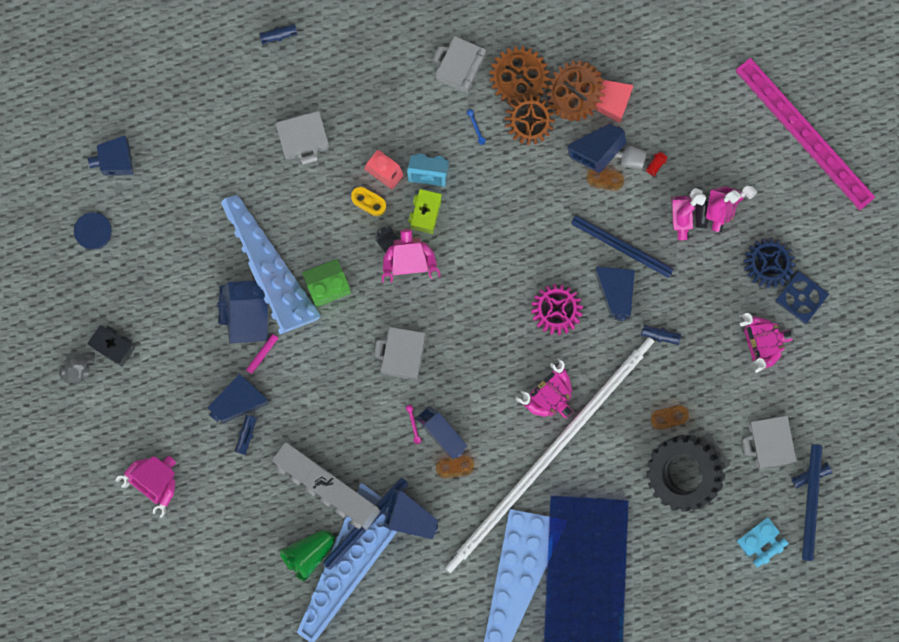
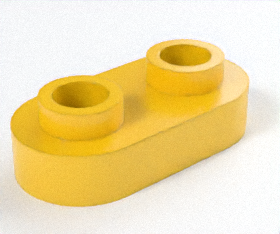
M357 187L352 191L351 200L355 206L373 216H381L385 213L386 202L383 198L364 187ZM359 195L364 196V199L362 201H359L357 199ZM378 204L381 207L379 210H375L373 208L374 205Z

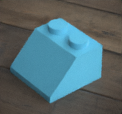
M424 154L411 155L407 170L408 182L446 187L449 160H445L444 157L440 156L429 158Z

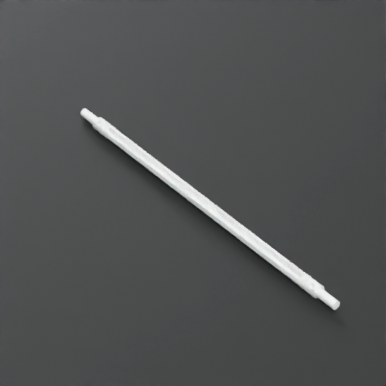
M648 337L638 350L632 352L622 366L494 511L458 549V554L445 567L449 573L472 553L496 523L630 371L643 359L644 353L654 343L653 339Z

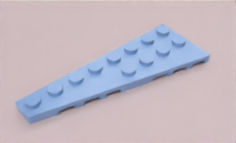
M238 195L225 198L221 204L228 220L235 226L234 233L243 244L241 248L243 253L248 255L250 260L248 263L258 286L265 293L264 300L266 304H270L273 311L271 316L277 320L280 327L279 333L283 334L318 320L321 315L316 307L312 304L263 230L250 214Z
M363 483L360 484L357 493L373 505H376L382 497ZM388 508L332 569L324 568L297 631L307 641L315 642L398 532L384 527ZM347 516L332 551L355 527L350 523L351 519Z
M510 509L484 642H512L567 520Z

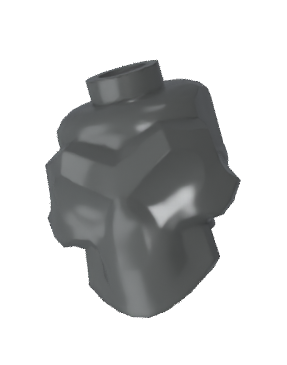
M86 352L67 356L63 365L59 367V376L63 377L65 383H80L82 379H87L89 376V366L87 363L94 362L95 353Z

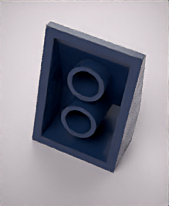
M256 280L227 282L222 290L229 343L267 341L268 304L264 300V291L258 286Z

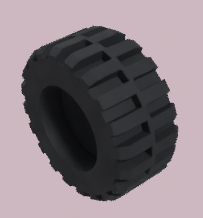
M692 434L678 435L659 444L658 448L652 452V458L648 460L647 466L649 471L646 472V477L650 478L651 481L648 483V486L655 491L653 493L656 499L660 498L662 500L661 504L664 506L670 505L672 510L677 511L681 509L682 512L696 510L710 503V501L717 497V493L721 491L723 487L722 481L725 480V473H723L725 464L720 460V457H722L720 452H716L714 450L715 446L712 443L708 444L705 438H698ZM678 455H690L701 466L702 482L694 490H682L671 479L670 464Z

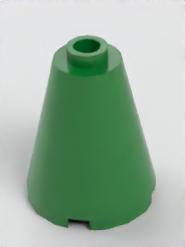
M322 529L281 549L280 556L288 569L296 572L295 576L300 581L305 582L334 546L333 540L335 538L329 530L325 531Z

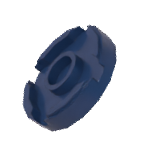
M95 212L86 213L75 223L74 236L80 246L88 250H97L106 246L110 241L112 227L108 219L102 214Z

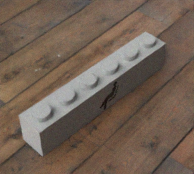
M285 442L272 459L278 472L283 475L288 473L291 476L290 480L298 486L300 483L306 486L304 489L313 497L317 494L321 497L320 502L327 507L330 505L335 507L336 510L334 512L342 518H345V516L351 519L350 523L356 528L360 529L363 527L367 530L380 513V510L375 505Z

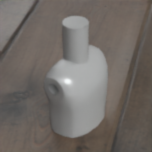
M626 146L624 151H619L615 157L621 159L623 167L643 170L647 151L633 146Z

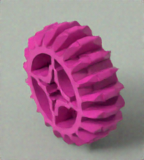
M553 284V290L547 285L545 287L546 293L540 289L539 294L541 296L535 295L534 299L537 302H532L531 305L536 308L531 310V314H537L533 317V321L540 320L537 327L539 328L544 325L543 332H546L548 328L551 329L550 335H553L554 330H557L558 336L561 335V329L564 330L565 334L569 332L568 327L574 330L575 326L573 323H580V320L576 317H582V313L579 311L583 309L582 305H577L581 302V298L574 299L577 296V292L570 294L571 288L568 287L565 291L563 290V284H561L560 289H557V285ZM562 296L565 299L561 301H555L553 298L550 297ZM544 301L547 302L550 308L546 316H543L541 311ZM569 303H571L573 308V314L570 319L564 311ZM554 306L556 308L562 306V308L560 309V312L562 313H559L558 311L552 313V311L554 310ZM559 318L564 323L555 324L549 322V320Z

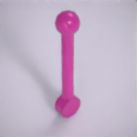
M407 405L406 411L409 412L415 436L414 443L420 444L421 438L418 436L412 412L413 406Z

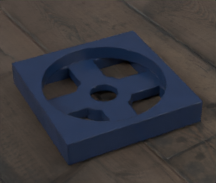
M798 271L775 302L806 325L829 296V293ZM796 282H805L807 284L803 291H798L792 285ZM813 290L818 292L819 302L817 304L810 300L809 297ZM786 293L794 297L795 301L791 307L787 304ZM799 295L805 296L804 302L799 301ZM800 306H806L811 310V312L805 314L797 313L796 311Z

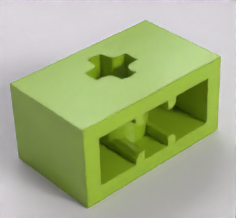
M422 189L419 190L418 195L415 194L413 200L415 210L410 212L408 223H411L412 230L429 234L434 233L442 194ZM424 208H427L428 212L425 215L422 214Z

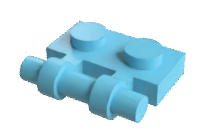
M766 518L736 541L748 557L754 553L758 556L753 561L757 568L762 564H767L771 557L776 553L780 554L784 551L783 548L788 545L785 538L779 542L775 540L774 537L780 532L769 518ZM769 542L772 547L764 553L760 548Z

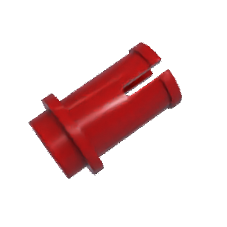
M661 152L655 153L654 159L645 169L646 172L655 177L662 165L667 163V156Z

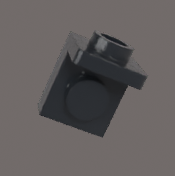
M391 226L387 229L386 227L380 229L375 237L376 242L384 253L393 245L394 240H399Z

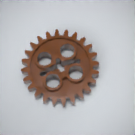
M514 46L513 52L507 48V54L500 52L501 59L495 57L497 64H491L494 70L490 71L489 75L494 77L490 78L489 82L495 83L491 86V89H497L495 96L501 94V101L508 99L507 105L512 101L517 105L515 98H519L522 102V95H525L528 100L529 94H533V99L535 100L536 96H538L537 94L544 95L542 89L548 88L544 83L550 80V78L545 77L550 71L544 70L548 64L541 63L544 57L537 58L538 52L531 54L532 48H529L527 52L524 46H522L521 51H518L517 47ZM520 60L523 65L515 67L512 62ZM506 66L510 67L512 71L507 70ZM529 71H535L537 73V77L531 79L529 78L527 73ZM507 74L511 77V81L504 82L501 76ZM523 74L522 78L516 79L517 75ZM522 85L526 88V92L519 93L516 87Z
M572 60L571 65L566 62L565 69L559 66L560 73H553L556 78L550 79L553 83L548 86L551 92L546 94L551 97L548 100L549 104H553L551 110L556 111L555 114L561 116L562 119H567L571 122L573 120L580 122V118L586 120L587 113L593 116L592 110H599L596 106L597 103H603L599 98L605 96L601 92V90L606 88L601 85L605 81L600 77L601 72L596 71L597 68L595 66H591L590 63H584L581 60L578 63ZM565 81H567L571 86L575 87V89L580 94L584 95L587 98V101H585L581 96L577 95V93L573 89L569 88L565 84Z

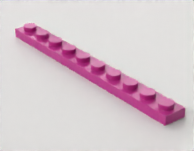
M751 58L736 69L735 72L859 211L875 199V196Z

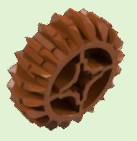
M529 94L528 100L525 95H522V102L519 98H515L517 105L510 103L509 106L513 110L506 109L505 111L510 114V117H504V120H510V124H505V128H512L508 131V134L515 133L512 138L513 140L520 137V144L524 142V139H526V145H530L531 139L534 144H538L537 138L543 142V134L547 137L550 136V133L546 130L554 129L553 126L549 125V122H555V119H549V116L554 115V112L548 113L547 111L552 106H544L547 102L546 99H543L540 103L539 95L536 96L535 100H533V94ZM527 104L526 113L523 116H515L517 110ZM533 105L541 109L544 118L535 115ZM528 114H530L531 118L538 119L539 121L531 122V125H529L528 121L521 119L528 117ZM515 122L524 124L526 135L517 129ZM544 123L542 129L537 134L532 135L534 125Z

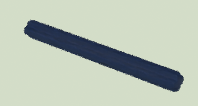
M578 215L574 216L571 222L573 226L665 277H671L674 269L584 218Z
M812 444L810 452L802 559L804 561H813L822 459V445Z
M399 478L376 503L375 506L380 510V513L372 524L388 508L393 488L403 492L408 486V482L405 479ZM354 527L323 561V565L329 570L332 569L367 530L363 527L360 529Z

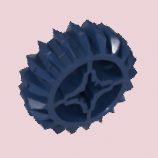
M762 238L761 244L755 241L754 246L748 248L750 252L745 253L747 259L743 261L747 265L744 267V271H750L747 274V278L753 276V284L758 280L760 281L759 287H762L765 283L766 289H769L771 284L775 289L778 287V283L783 286L785 284L784 280H790L789 275L794 273L791 268H794L796 264L790 262L795 259V256H789L792 250H785L786 243L781 246L779 245L780 239L773 243V238H769L767 243L766 239ZM762 250H773V251H775V252H774L773 254L769 255V254H766L765 252L762 253L761 251H762ZM755 256L761 263V269L759 271L755 266ZM779 256L784 261V270L781 269V265L777 261ZM773 258H775V259L773 260L772 265H770V267L768 266L766 269H764L765 266H766V263H767L769 260H772ZM766 272H772L774 274L777 273L778 276L767 277L764 276V274Z

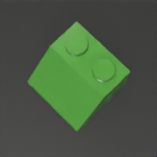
M338 259L302 272L315 307L351 294Z

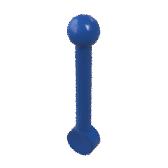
M468 109L466 113L470 116L479 138L478 143L484 145L486 140L482 137L475 121L474 111Z

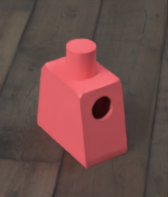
M605 80L602 82V85L606 88L601 90L605 96L599 98L603 103H597L596 106L599 110L596 111L620 123L633 85Z
M380 150L375 152L364 170L391 190L394 189L404 176L400 166Z

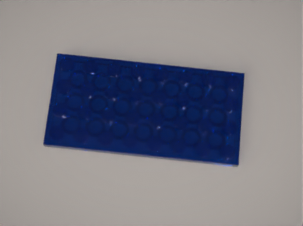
M550 496L543 642H623L629 500Z

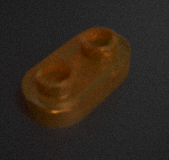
M590 169L586 177L587 183L590 186L609 191H618L624 184V177L621 173L603 169L600 174ZM598 174L600 178L594 179L593 175ZM616 178L618 179V182L613 183L611 179Z
M682 405L660 409L651 415L650 423L657 430L680 426L688 420L689 412ZM675 413H681L682 418L677 419L675 417ZM658 417L663 419L662 424L657 423L656 419Z
M468 456L455 457L454 459L444 458L436 464V473L444 479L467 476L474 470V461ZM467 462L468 468L463 469L461 464ZM448 465L449 470L443 471L442 466Z

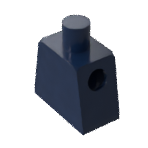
M126 136L97 145L98 156L88 157L89 168L100 167L104 176L134 174L129 141Z

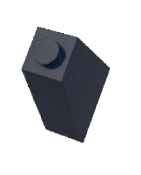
M609 123L570 143L567 146L571 159L600 174L627 143L625 131L621 127Z
M597 266L595 275L610 317H615L614 320L626 321V318L629 319L631 316L635 270Z
M239 374L207 408L211 411L209 416L216 422L220 420L226 423L266 406L269 401Z
M428 406L414 418L452 459L458 458L464 453L467 445L437 410Z
M393 488L384 527L393 531L433 539L438 530V520L405 493Z

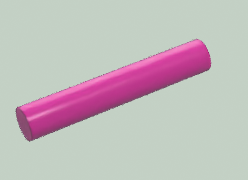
M274 334L270 336L247 367V372L253 374L278 340L277 336Z

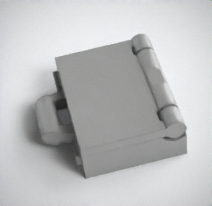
M454 36L449 44V48L439 46L433 56L432 61L439 66L435 73L436 80L468 93L487 55V50ZM445 52V53H446V54H445V57H444L443 61L441 62L440 59H441L443 53Z
M319 111L276 123L286 160L298 157L303 165L316 162L318 151L329 148ZM314 152L313 155L302 157V155Z
M390 327L387 332V340L376 341L374 357L383 361L380 368L383 375L418 381L427 337L426 333ZM383 345H386L385 354L381 356Z
M788 416L750 423L749 431L752 435L743 439L742 445L745 456L756 457L755 462L758 470L795 464L797 462ZM751 440H753L755 452L751 450Z

